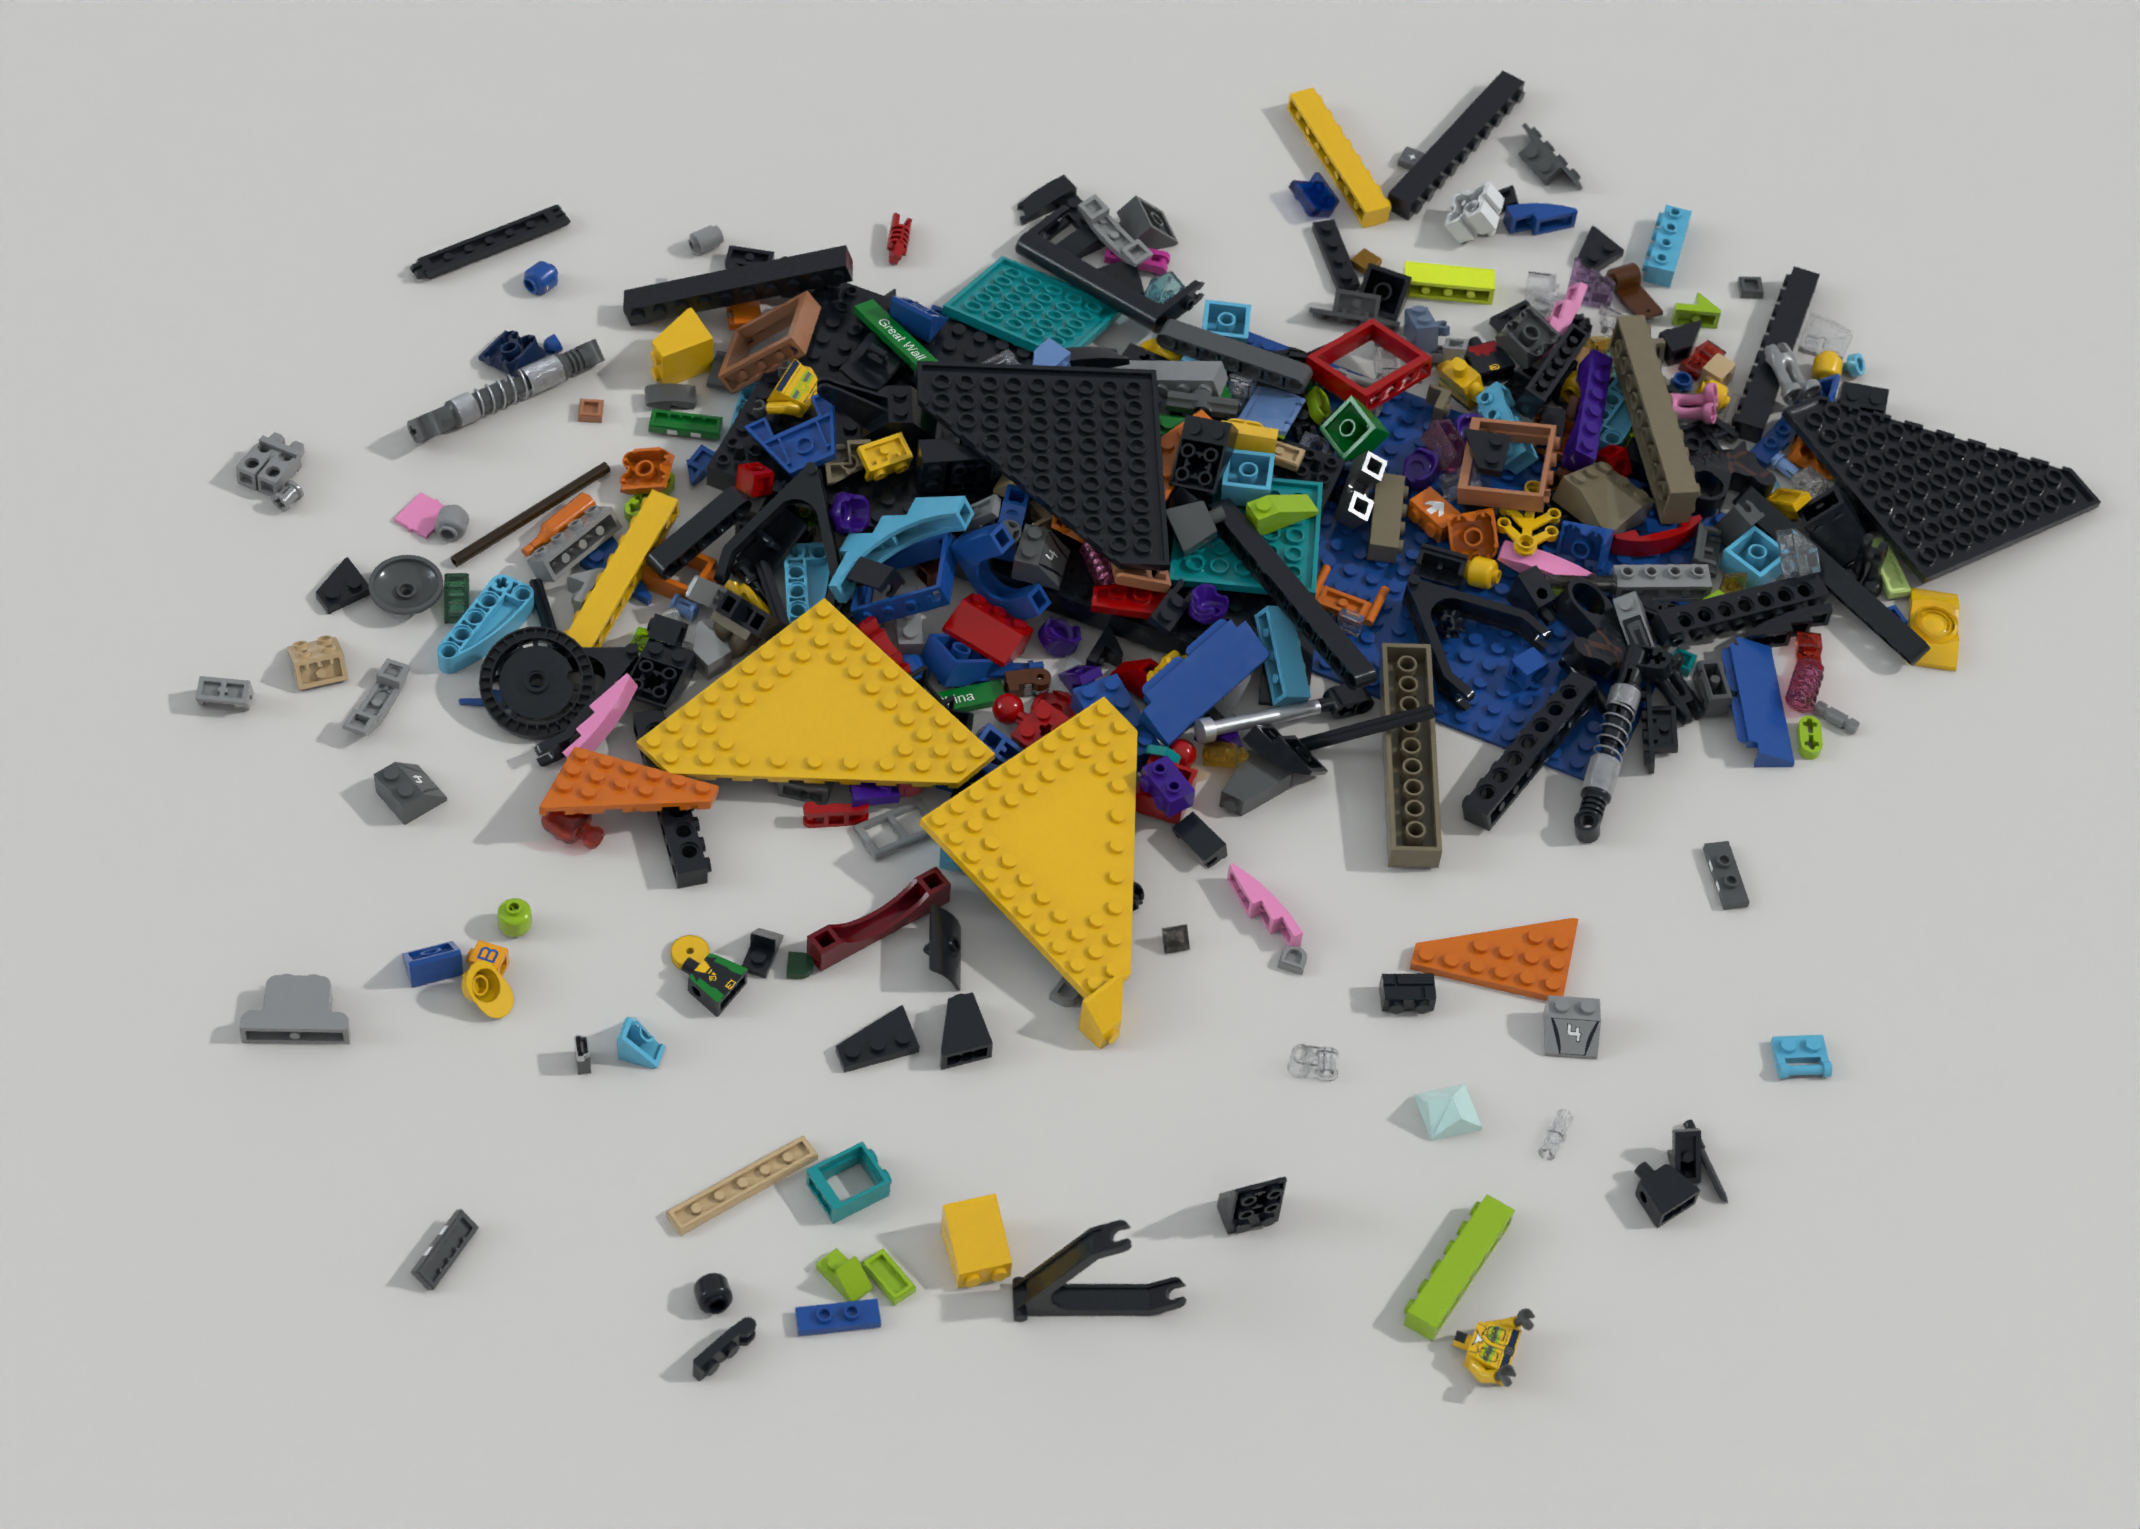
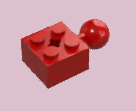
M1004 693L998 696L992 706L993 715L998 722L1005 725L1018 724V727L1010 735L1011 740L1022 749H1026L1071 719L1043 699L1028 714L1024 711L1022 700L1012 693Z
M1180 738L1174 741L1168 748L1181 756L1179 764H1174L1195 789L1198 770L1190 767L1196 760V749L1190 741ZM1150 755L1146 765L1160 758ZM1139 780L1136 787L1135 812L1175 825L1183 819L1186 809L1167 818L1162 810L1157 809L1150 794L1143 791Z

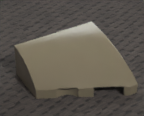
M871 439L847 440L846 444H836L837 459L823 464L827 486L833 485L864 468L857 453L858 446L870 443Z

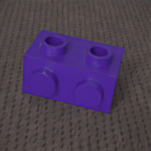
M1168 755L1142 767L1140 786L1144 792L1150 794L1157 809L1162 810L1167 818L1193 806L1195 789Z

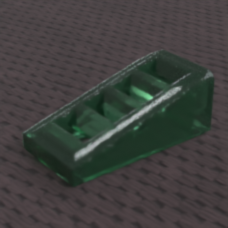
M446 573L444 575V623H457L470 607V581L468 573ZM464 610V613H450V611Z

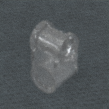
M1298 1044L1291 1051L1287 1070L1296 1078L1317 1079L1324 1082L1334 1081L1338 1077L1336 1060L1339 1058V1052L1332 1047Z

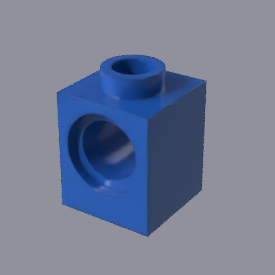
M1531 647L1511 659L1507 675L1522 690H1525L1545 678L1549 662L1542 653Z

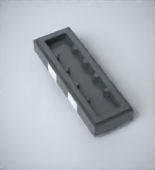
M1729 841L1705 843L1703 850L1723 909L1748 907L1749 899Z
M462 1209L454 1212L411 1271L412 1275L428 1291L435 1289L479 1229Z

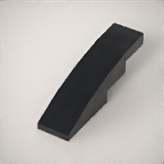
M1825 603L1781 614L1749 630L1744 638L1771 646V648L1788 646L1791 637L1806 636L1809 634L1811 627L1828 625L1833 612L1830 603Z

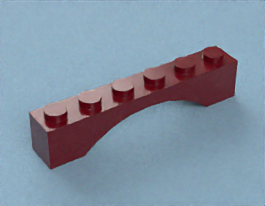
M936 866L915 877L896 897L872 913L847 923L828 924L808 935L807 954L812 957L814 964L822 972L930 913V906L932 904L941 907L950 902L951 883Z

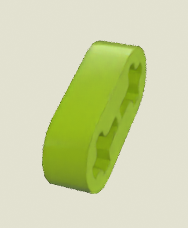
M1315 386L1306 394V402L1311 418L1321 426L1322 421L1331 414V409L1326 393L1321 388Z
M1810 715L1802 717L1797 726L1799 754L1809 760L1818 758L1823 746L1820 721ZM1807 726H1809V728L1812 730L1811 733H1808ZM1808 742H1811L1812 749L1807 745Z

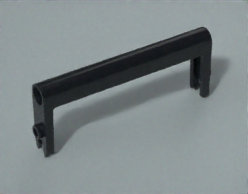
M1063 205L1049 216H1046L1042 221L1024 233L1016 243L1015 250L1019 255L1154 333H1159L1168 319L1177 320L1185 312L1190 311L1204 296L1203 293L1196 294L1195 292L1200 290L1205 283L1194 280L1166 302L1158 304L1050 242L1053 237L1070 225L1069 217L1064 216L1070 211L1068 205Z

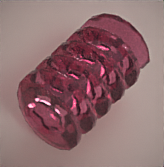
M1085 541L1080 547V554L1085 565H1087L1095 586L1116 584L1111 562Z
M1804 658L1795 664L1785 696L1786 703L1795 711L1808 713L1814 710L1821 682L1824 678V666L1817 660Z

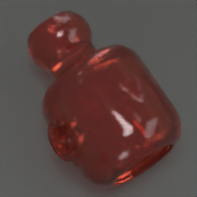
M564 811L546 812V816L542 815L541 818L543 829L553 835L555 839L561 840L566 844H574L581 840L588 849H596L605 836L604 830L601 827L591 825L592 814L576 813L574 815H565Z

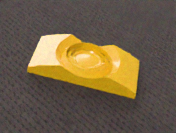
M1910 587L1912 591L1909 596L1908 626L1931 648L1915 665L1956 671L1960 640L1958 635L1960 612L1958 594Z

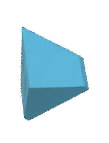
M626 1017L617 1038L618 1060L655 1069L658 1068L666 1046L659 1044L636 1017Z

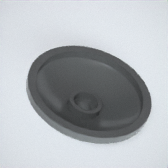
M399 555L381 562L373 570L368 583L369 593L373 602L386 612L396 615L418 614L431 608L439 600L443 592V577L438 567L428 559L416 555Z

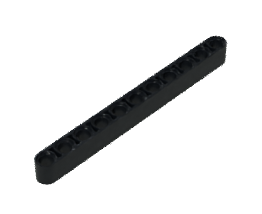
M1748 485L1732 501L1734 506L1739 504L1746 512H1749V509L1743 504L1748 500L1753 503L1760 513L1763 512L1765 516L1755 526L1791 553L1790 557L1806 572L1817 571L1828 591L1910 665H1915L1931 649L1916 632L1752 486Z
M1229 498L1207 505L1208 511L1222 506L1227 519L1215 524L1218 536L1257 582L1261 584L1263 589L1347 688L1351 691H1356L1375 683L1377 674L1373 665Z

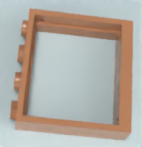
M805 291L736 328L730 340L718 378L733 394L759 380L763 373L776 371L778 366L782 367L783 361L793 362L794 359L797 360L806 355L821 310L820 305L808 291ZM790 327L787 336L748 356L752 346ZM751 337L753 341L748 342L746 338Z
M1471 417L1469 429L1511 436L1510 442L1547 445L1539 491L1536 493L1471 486L1475 460L1471 457L1467 441L1457 487V504L1543 512L1545 503L1550 501L1551 489H1548V485H1553L1554 471H1551V467H1556L1557 453H1554V451L1560 447L1561 437H1556L1557 425Z

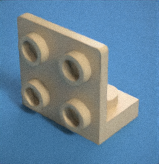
M325 635L317 638L316 641H297L292 646L287 647L299 690L348 680L343 651L336 637Z

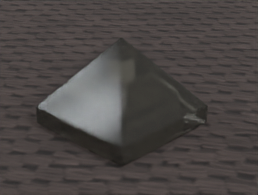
M1187 924L1161 928L1165 954L1190 949Z

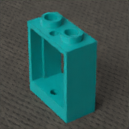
M863 1141L806 1169V1184L833 1224L890 1196L891 1177L886 1169H881L875 1152L872 1149L868 1150ZM860 1163L875 1186L841 1202L827 1182V1179Z

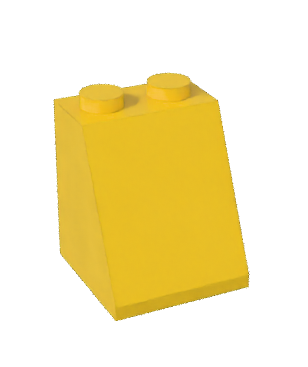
M692 307L684 311L652 341V352H650L652 368L650 372L654 381H658L659 384H678L710 371L713 363V337Z
M996 1193L943 1205L941 1236L957 1287L971 1288L980 1283L988 1281L998 1282L1010 1277L1012 1260Z

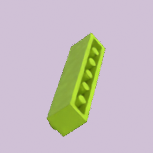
M1486 1194L1482 1202L1476 1201L1470 1211L1472 1217L1468 1222L1464 1220L1457 1231L1459 1236L1455 1241L1452 1239L1449 1241L1443 1252L1445 1254L1443 1260H1436L1430 1271L1432 1276L1429 1280L1424 1279L1417 1290L1419 1295L1416 1300L1411 1298L1403 1312L1407 1314L1404 1322L1406 1327L1431 1341L1434 1340L1510 1226L1514 1209Z

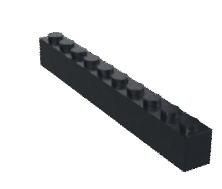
M1502 71L1388 193L1391 212L1406 220H1409L1414 214H1418L1423 204L1432 199L1434 192L1443 187L1446 179L1455 174L1457 167L1466 162L1472 151L1475 152L1478 149L1480 142L1489 137L1491 130L1500 125L1502 118L1505 115L1508 116L1514 105L1522 101L1525 95L1523 91L1525 81Z
M843 245L624 290L623 312L630 325L633 326L678 317L691 307L697 313L853 281V260L847 246Z
M1794 266L1791 275L1786 274L1782 287H1786V289L1780 290L1777 299L1780 305L1775 304L1771 315L1775 319L1769 320L1766 329L1769 335L1764 334L1760 345L1763 351L1758 350L1754 361L1758 365L1752 366L1749 379H1752V381L1746 382L1743 391L1746 398H1740L1737 407L1740 414L1735 413L1731 426L1735 427V430L1739 432L1740 439L1757 444L1762 438L1780 388L1772 367L1766 361L1764 348L1771 344L1777 346L1779 343H1786L1793 352L1820 276L1818 273Z

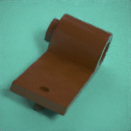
M1629 263L1607 271L1605 275L1606 286L1615 293L1633 315H1645L1646 320L1663 315V310L1640 285L1641 273L1637 264Z

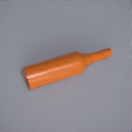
M584 492L577 495L542 523L538 536L521 550L522 554L525 557H529L537 548L551 542L552 536L566 530L571 521L580 519L585 515V511L589 507L596 505L593 498Z

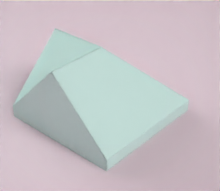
M1465 1084L1415 1094V1100L1431 1141L1482 1129Z

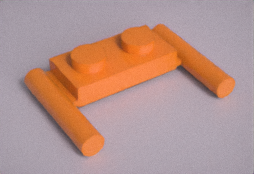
M1323 564L1317 575L1315 599L1326 612L1331 610L1337 617L1359 625L1364 622L1366 626L1371 627L1390 591L1389 588L1381 586L1373 603H1370L1331 587L1323 586L1331 571L1329 565Z

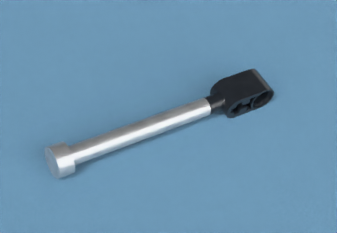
M1343 684L1329 688L1323 694V698L1216 721H1213L1211 717L1197 719L1194 722V733L1198 742L1204 744L1215 741L1217 735L1250 729L1255 725H1269L1331 712L1335 719L1360 715L1371 710L1375 702L1366 687L1351 691Z

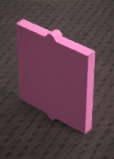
M420 492L394 518V521L407 528L408 532H414L427 539L435 531L437 515L445 505L439 503L438 499L434 500Z

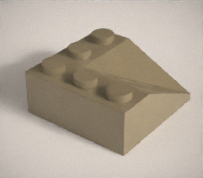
M1603 461L1563 476L1552 497L1554 502L1583 524L1613 529L1614 535L1643 524L1655 502L1644 490L1638 489L1630 483L1627 477L1612 470V466Z

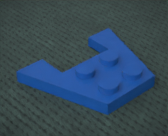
M818 394L811 396V401L818 416L774 435L766 417L744 426L748 434L792 478L799 474L808 462H813L818 467L837 459L835 406Z

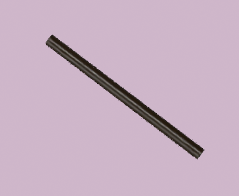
M606 462L596 466L451 556L452 563L458 567L605 476L611 471L610 467Z

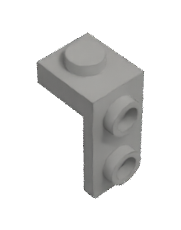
M695 575L688 586L685 597L716 610L729 589Z

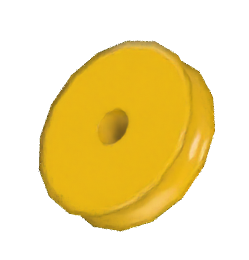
M686 935L674 941L671 946L670 957L672 963L681 969L683 963L689 957L701 963L709 954L710 949L708 943L703 938L696 935Z

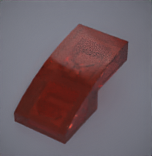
M1707 340L1696 347L1692 356L1680 363L1678 370L1690 374L1696 382L1700 378L1702 368L1717 353L1725 356L1726 351L1710 340Z
M1796 632L1795 660L1797 676L1821 678L1823 671L1821 662L1823 649L1821 633Z

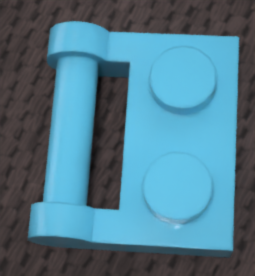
M1823 1035L1772 1037L1770 1043L1779 1079L1796 1075L1832 1076V1064L1828 1059ZM1792 1063H1818L1813 1065H1788Z

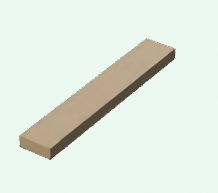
M803 1135L666 1211V1217L678 1234L682 1236L818 1160V1154Z

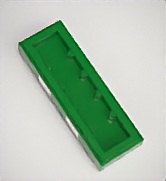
M652 409L649 432L719 440L723 417Z

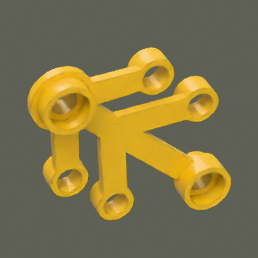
M1535 480L1526 482L1524 491L1538 493L1540 482ZM1499 508V512L1502 515H1509L1522 529V534H1520L1511 525V520L1506 517H1501L1497 520V531L1506 533L1514 541L1513 549L1517 554L1531 556L1536 552L1537 545L1540 543L1557 540L1559 530L1555 526H1547L1543 532L1532 536V531L1547 523L1557 524L1561 518V511L1559 509L1550 508L1547 513L1534 519L1535 512L1525 511V516H1523L1518 510Z

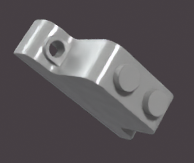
M282 974L272 976L267 980L263 1009L244 1013L240 1019L239 1029L242 1043L350 1044L349 1019L342 1012H332L333 997L331 983L327 977L316 974L308 976Z

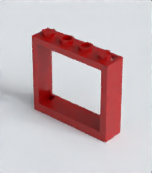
M1372 318L1308 355L1306 364L1313 370L1311 379L1344 401L1351 395L1354 396L1369 411H1372L1430 376L1432 356ZM1371 340L1407 363L1365 389L1330 366L1331 363Z

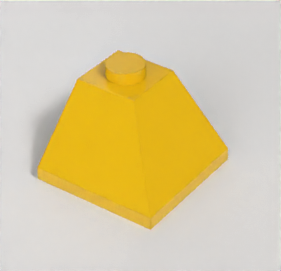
M1121 972L1082 1001L1079 1031L1100 1050L1107 1044H1113L1120 1036L1124 975Z

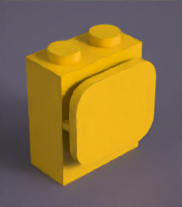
M1231 418L1227 421L1221 420L1232 423L1239 430L1234 449L1275 454L1279 429L1267 428L1259 422Z

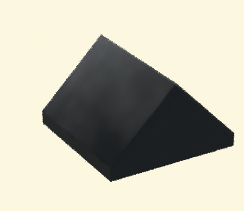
M1369 263L1359 292L1381 295L1378 314L1397 321L1408 300L1412 277Z

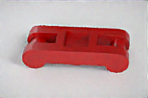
M810 801L803 806V825L807 828L854 826L869 819V804L852 808V803L817 805L815 802Z

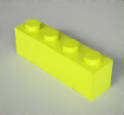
M1405 261L1403 274L1412 277L1409 297L1492 305L1495 292V269Z

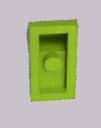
M1697 292L1694 304L1675 303L1671 323L1672 325L1682 326L1686 323L1700 320L1702 323L1701 328L1717 329L1721 310Z
M836 1248L816 1263V1270L848 1302L858 1301L873 1290L872 1284L855 1256L848 1260Z

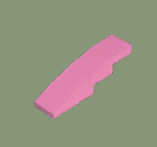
M1582 282L1570 285L1565 299L1555 302L1551 316L1544 318L1561 334V337L1573 321L1586 293L1588 285ZM1558 341L1538 360L1543 359L1549 353V351L1558 343Z
M1507 540L1501 546L1497 560L1519 573L1537 565L1546 581L1557 588H1565L1574 579L1587 580L1595 585L1597 575L1554 554L1537 549L1531 556H1522L1514 551V542Z
M628 673L589 705L594 713L576 728L581 736L562 752L567 758L574 746L594 752L613 730L638 688V685Z
M1230 864L1227 881L1249 918L1259 915L1270 934L1280 931L1288 946L1301 947L1303 932L1285 907L1254 877L1236 864Z

